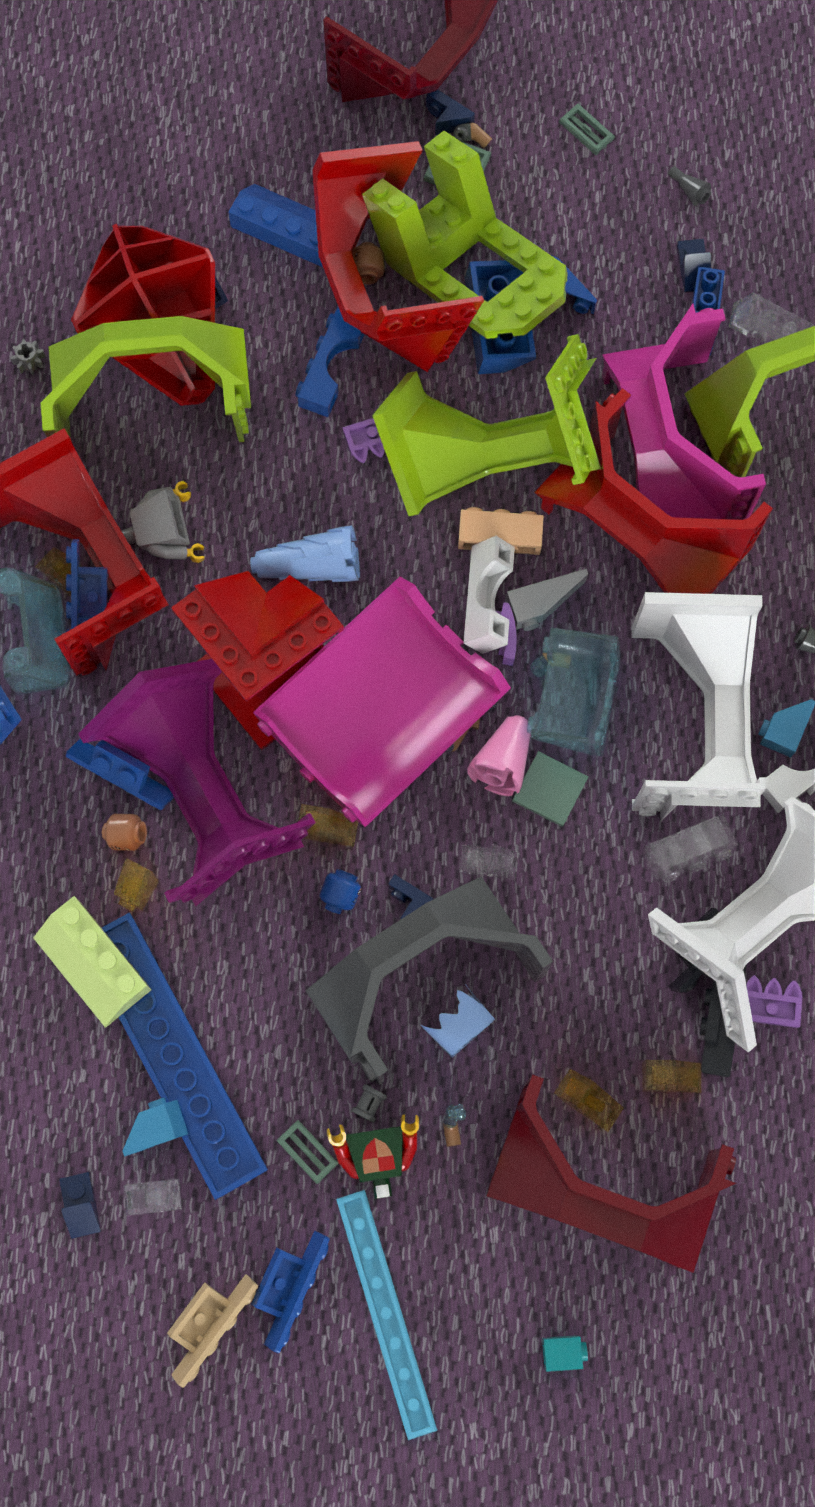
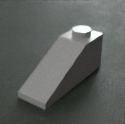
M587 569L507 591L506 601L513 612L516 630L523 628L524 631H530L539 627V623L543 622L586 582L588 577Z

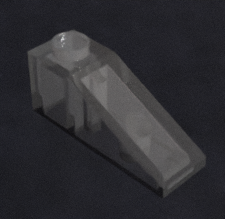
M754 292L733 303L729 327L748 337L766 341H774L815 326Z

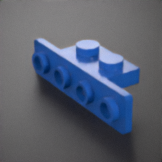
M73 539L71 546L66 547V563H71V574L66 575V591H71V602L66 603V618L71 619V629L103 612L107 606L108 568L79 567V539Z
M79 739L66 752L68 759L159 810H163L174 798L169 788L148 777L150 766L104 740L98 742L96 747L89 743H83Z
M314 1231L302 1258L276 1247L251 1303L255 1308L276 1316L264 1345L278 1354L290 1338L291 1326L295 1318L302 1311L306 1292L314 1284L318 1265L328 1252L330 1238L317 1231Z

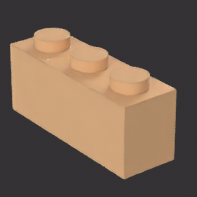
M470 507L467 510L461 509L458 549L471 550L473 545L498 536L515 547L514 553L540 555L544 515H537V513L532 511H525L521 514L510 513L505 509H497L494 512L483 511L477 507Z

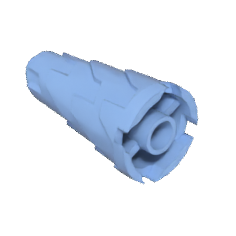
M351 525L329 529L325 533L304 536L301 540L277 544L276 547L257 551L255 557L250 559L252 573H257L259 578H279V580H284L291 575L296 580L359 581L358 547L356 548L355 543L351 542L357 541L354 528Z

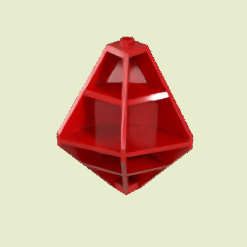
M116 223L112 225L113 230L99 252L71 318L78 334L102 323L176 316L215 323V261L209 248L145 226H118ZM183 351L112 357L181 406L203 403L215 389V381Z

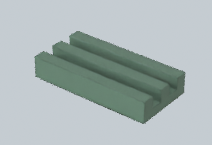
M576 104L559 121L563 127L595 155L599 154L615 137L579 104ZM578 113L595 130H597L604 137V139L601 140L595 133L591 131V128L588 125H586L585 123L583 124L574 115Z
M299 1120L276 1140L316 1184L339 1164ZM297 1129L330 1162L327 1167L296 1136L294 1132ZM288 1137L321 1170L318 1175L287 1144L285 1140Z

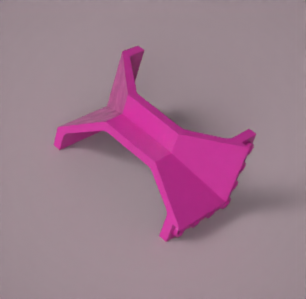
M692 304L666 344L602 354L604 361L602 378L604 384H609L610 378H612L619 391L623 388L631 394V397L623 405L634 454L637 490L666 514L675 518L747 519L751 516L766 485L764 474L747 477L732 475L681 436L675 423L663 370L708 361L722 321H725L723 308L716 310L706 308L695 313L694 304Z

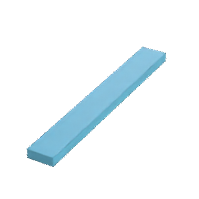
M363 1190L336 1199L407 1438L411 1440L435 1432L437 1427L366 1192Z

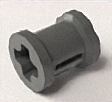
M364 1084L362 1087L364 1092L357 1106L352 1107L351 1112L374 1123L376 1120L374 1115L381 1101L386 1100L387 1096Z

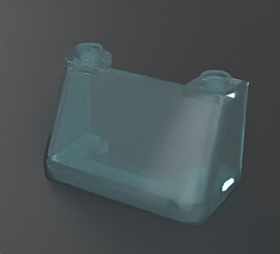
M0 568V594L5 595L7 604L13 603L20 608L24 647L11 649L5 654L3 658L4 678L17 695L64 688L71 680V666L54 640L66 632L63 598L60 589L56 584L20 570Z
M551 628L549 637L545 636L543 641V653H547L548 664L539 712L536 711L534 717H529L527 733H531L533 740L602 757L620 666L621 649L618 636Z

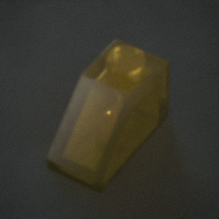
M53 547L35 567L71 597V591H66V575L71 574V563H66V553Z
M301 804L299 820L306 814L311 813L316 822L307 830L308 835L303 839L354 847L358 827L357 820L351 823L341 812L330 808Z
M126 858L114 891V895L120 899L118 904L131 912L135 908L143 911L159 880L152 871Z
M645 1060L642 1062V1092L702 1093L701 1063L678 1060Z
M572 1069L568 1070L554 1092L567 1105L606 1132H609L624 1109L623 1106L594 1081Z

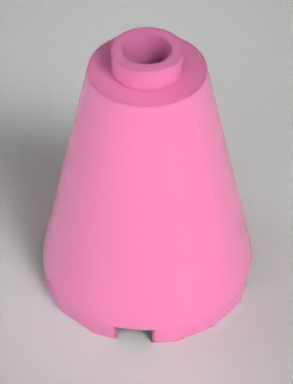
M515 715L504 720L470 762L467 772L472 781L476 783L478 779L489 784L484 789L502 796H512L514 791L517 794L520 792L532 731L527 719Z

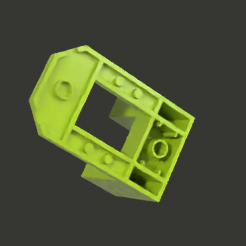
M443 131L424 146L439 195L419 210L416 201L383 178L362 194L380 247L384 252L385 261L393 270L438 303L477 297L476 293L443 269L478 241L522 271L523 274L488 302L484 300L469 326L486 339L498 338V334L512 333L513 336L526 335L565 303V286L568 276L566 265L496 218L479 154L446 131Z

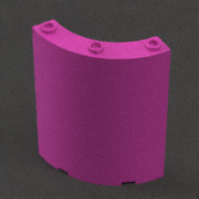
M402 577L396 579L355 617L343 631L338 633L253 712L260 720L257 726L266 736L272 735L302 768L299 770L300 774L309 783L315 781L343 808L341 812L351 823L357 820L364 827L375 819L511 689L498 668L487 662L476 652L471 656L461 647L464 642L447 625L442 627L431 616L435 611L417 587Z

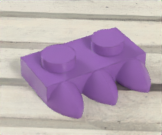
M373 418L342 427L350 454L359 462L365 463L368 450H371L380 458L383 457L385 450Z
M755 975L747 981L746 986L753 1022L793 1028L800 1027L802 992L796 981H792L787 986L784 995H782L781 986L776 978L769 981L764 993H762L761 983Z

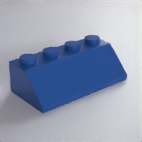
M253 184L239 192L228 212L232 228L323 267L318 254L316 213L314 209L257 184Z
M506 260L469 262L464 277L465 286L478 296H483L484 300L488 302L522 275L523 272ZM471 328L478 374L505 373L536 359L532 330L522 336L502 333L498 334V338L486 339Z

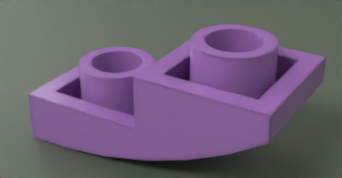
M504 602L502 611L496 610V612L509 619L508 645L500 647L498 655L504 656L502 664L513 666L517 641L516 626L509 603Z

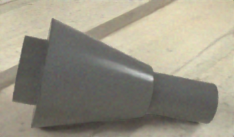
M675 166L669 170L668 175L679 183L694 206L698 203L704 204L710 198V183L688 174L686 175Z
M808 625L806 628L801 627L796 633L794 642L797 643V650L815 654V629L811 625Z

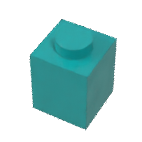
M580 1336L542 1338L544 1369L546 1372L583 1369V1361H588L586 1342H581Z

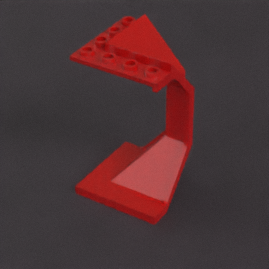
M419 141L321 152L312 170L318 254L343 320L359 329L363 334L428 372L434 362L442 363L449 358L484 302L483 296L387 310L386 306H381L377 312L373 310L352 256V250L356 247L367 220L370 219L362 194L382 178L402 192L423 151Z
M622 388L616 395L613 393L609 395L603 405L595 400L589 431L601 469L590 471L584 483L573 485L574 468L560 464L534 492L542 499L541 509L550 515L554 504L586 515L634 554L644 564L664 593L712 594L753 548L773 508L766 502H763L749 518L744 520L675 518L669 516L614 470L610 441L615 437L623 405L631 397V394Z
M65 428L0 463V528L11 522H22L72 540L79 539L96 567L108 568L107 587L112 596L105 610L54 639L76 676L92 673L100 662L104 669L107 670L116 634L169 605L163 596L155 577L150 578L132 550L82 463Z
M245 571L194 585L195 590L172 606L171 609L206 651L207 654L198 661L212 659L222 671L214 681L213 691L262 751L276 739L272 735L266 736L257 726L260 720L253 712L324 647V642L337 632L343 631L344 626L327 607L322 597L291 575L266 593L251 573Z

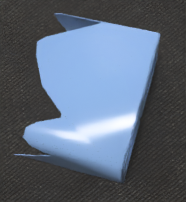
M457 990V997L460 1002L458 1004V1014H439L441 1029H433L421 1025L450 1057H454L458 1050H462L467 1042H471L472 1038H475L495 1020L472 992L470 997L464 992Z

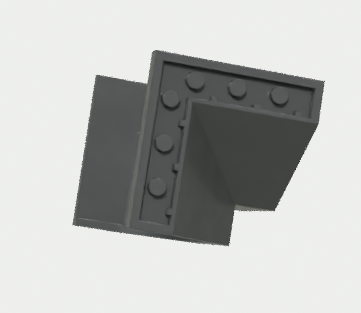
M482 877L425 903L356 948L305 990L352 1064L354 1065L360 1061L361 1067L371 1083L376 1080L379 1085L383 1084V1074L389 1071L368 1039V1028L380 983L391 972L446 937L514 951L535 983L545 977L553 963V960L536 936L520 934Z

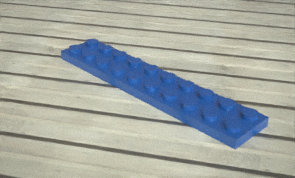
M129 912L102 927V929L152 990L119 1016V1019L160 1097H165L166 1103L178 1100L188 1131L187 1135L181 1137L214 1199L217 1200L268 1171V1168L132 914Z

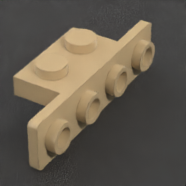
M245 1274L228 1299L204 1283L167 1332L169 1337L189 1350L172 1373V1377L182 1388L197 1376L200 1365L207 1356L214 1353L222 1335L234 1326L239 1312L253 1300L258 1285L247 1274Z

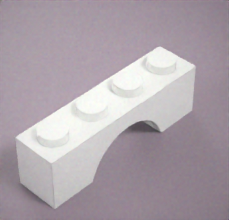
M498 536L477 543L471 549L464 644L482 654L508 645L509 619L496 612L495 597L503 580L513 572L515 547Z
M785 765L780 766L766 777V790L762 793L777 813L785 809L784 803L792 796L801 802L799 797L805 792L809 795L815 792V768L808 771H797Z

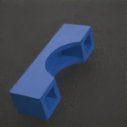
M337 307L335 314L330 313L326 322L327 332L325 336L321 335L316 345V351L318 352L315 359L310 358L305 371L307 374L304 382H299L295 396L298 397L299 407L325 417H329L338 397V384L330 377L327 371L328 365L338 353L349 349H359L365 335L359 329L343 320L339 307Z

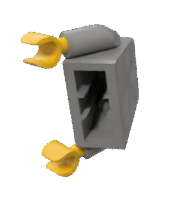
M178 482L175 489L165 487L150 490L146 493L138 506L130 512L133 526L122 531L129 545L137 543L139 548L148 551L150 555L165 559L185 560L187 557H190L195 563L202 562L205 559L204 556H195L193 554L195 550H204L202 544H194L190 549L186 547L190 542L180 503L186 502L191 498V492H180V490L188 488L186 482Z

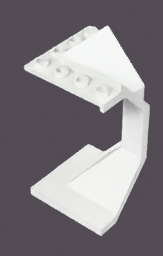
M645 592L632 625V638H653L660 641L702 690L705 713V762L688 781L645 780L636 799H632V811H639L641 816H654L656 811H659L661 823L677 805L761 807L760 796L766 790V777H760L757 780L751 757L750 678L757 616L762 608V595Z
M793 796L784 803L787 829L766 871L758 881L710 920L677 923L657 907L648 914L653 935L716 981L726 1035L747 1052L751 1051L757 1043L743 971L745 965L793 924L815 921V810L809 804L802 803Z

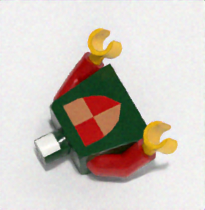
M404 1114L401 1117V1126L348 1135H346L341 1124L339 1125L341 1133L337 1136L331 1135L328 1128V1140L333 1145L338 1163L351 1178L359 1179L360 1183L372 1181L375 1199L392 1196L390 1178L402 1176V1172L410 1168L416 1154L419 1116L415 1115V1122L413 1124L405 1122Z

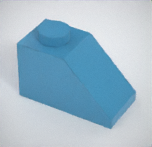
M811 699L773 714L769 721L764 719L758 735L762 736L760 745L791 758L797 750L814 709L815 701Z
M164 1097L148 1103L149 1109L138 1113L123 1148L124 1157L188 1134L178 1100L166 1103Z

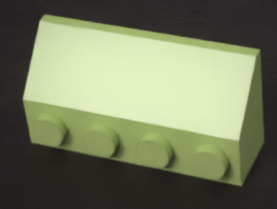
M75 896L53 912L33 937L105 1028L152 990Z

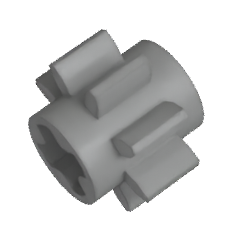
M23 339L22 343L18 346L12 347L16 355L10 358L13 365H17L19 373L27 370L33 375L37 367H44L40 359L46 356L43 349H39L37 341L30 343Z

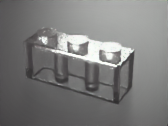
M724 814L648 844L643 848L642 852L655 881L663 879L665 883L681 877L679 874L681 871L690 869L692 873L706 867L705 862L710 859L716 858V861L719 862L733 855L731 851L738 844Z

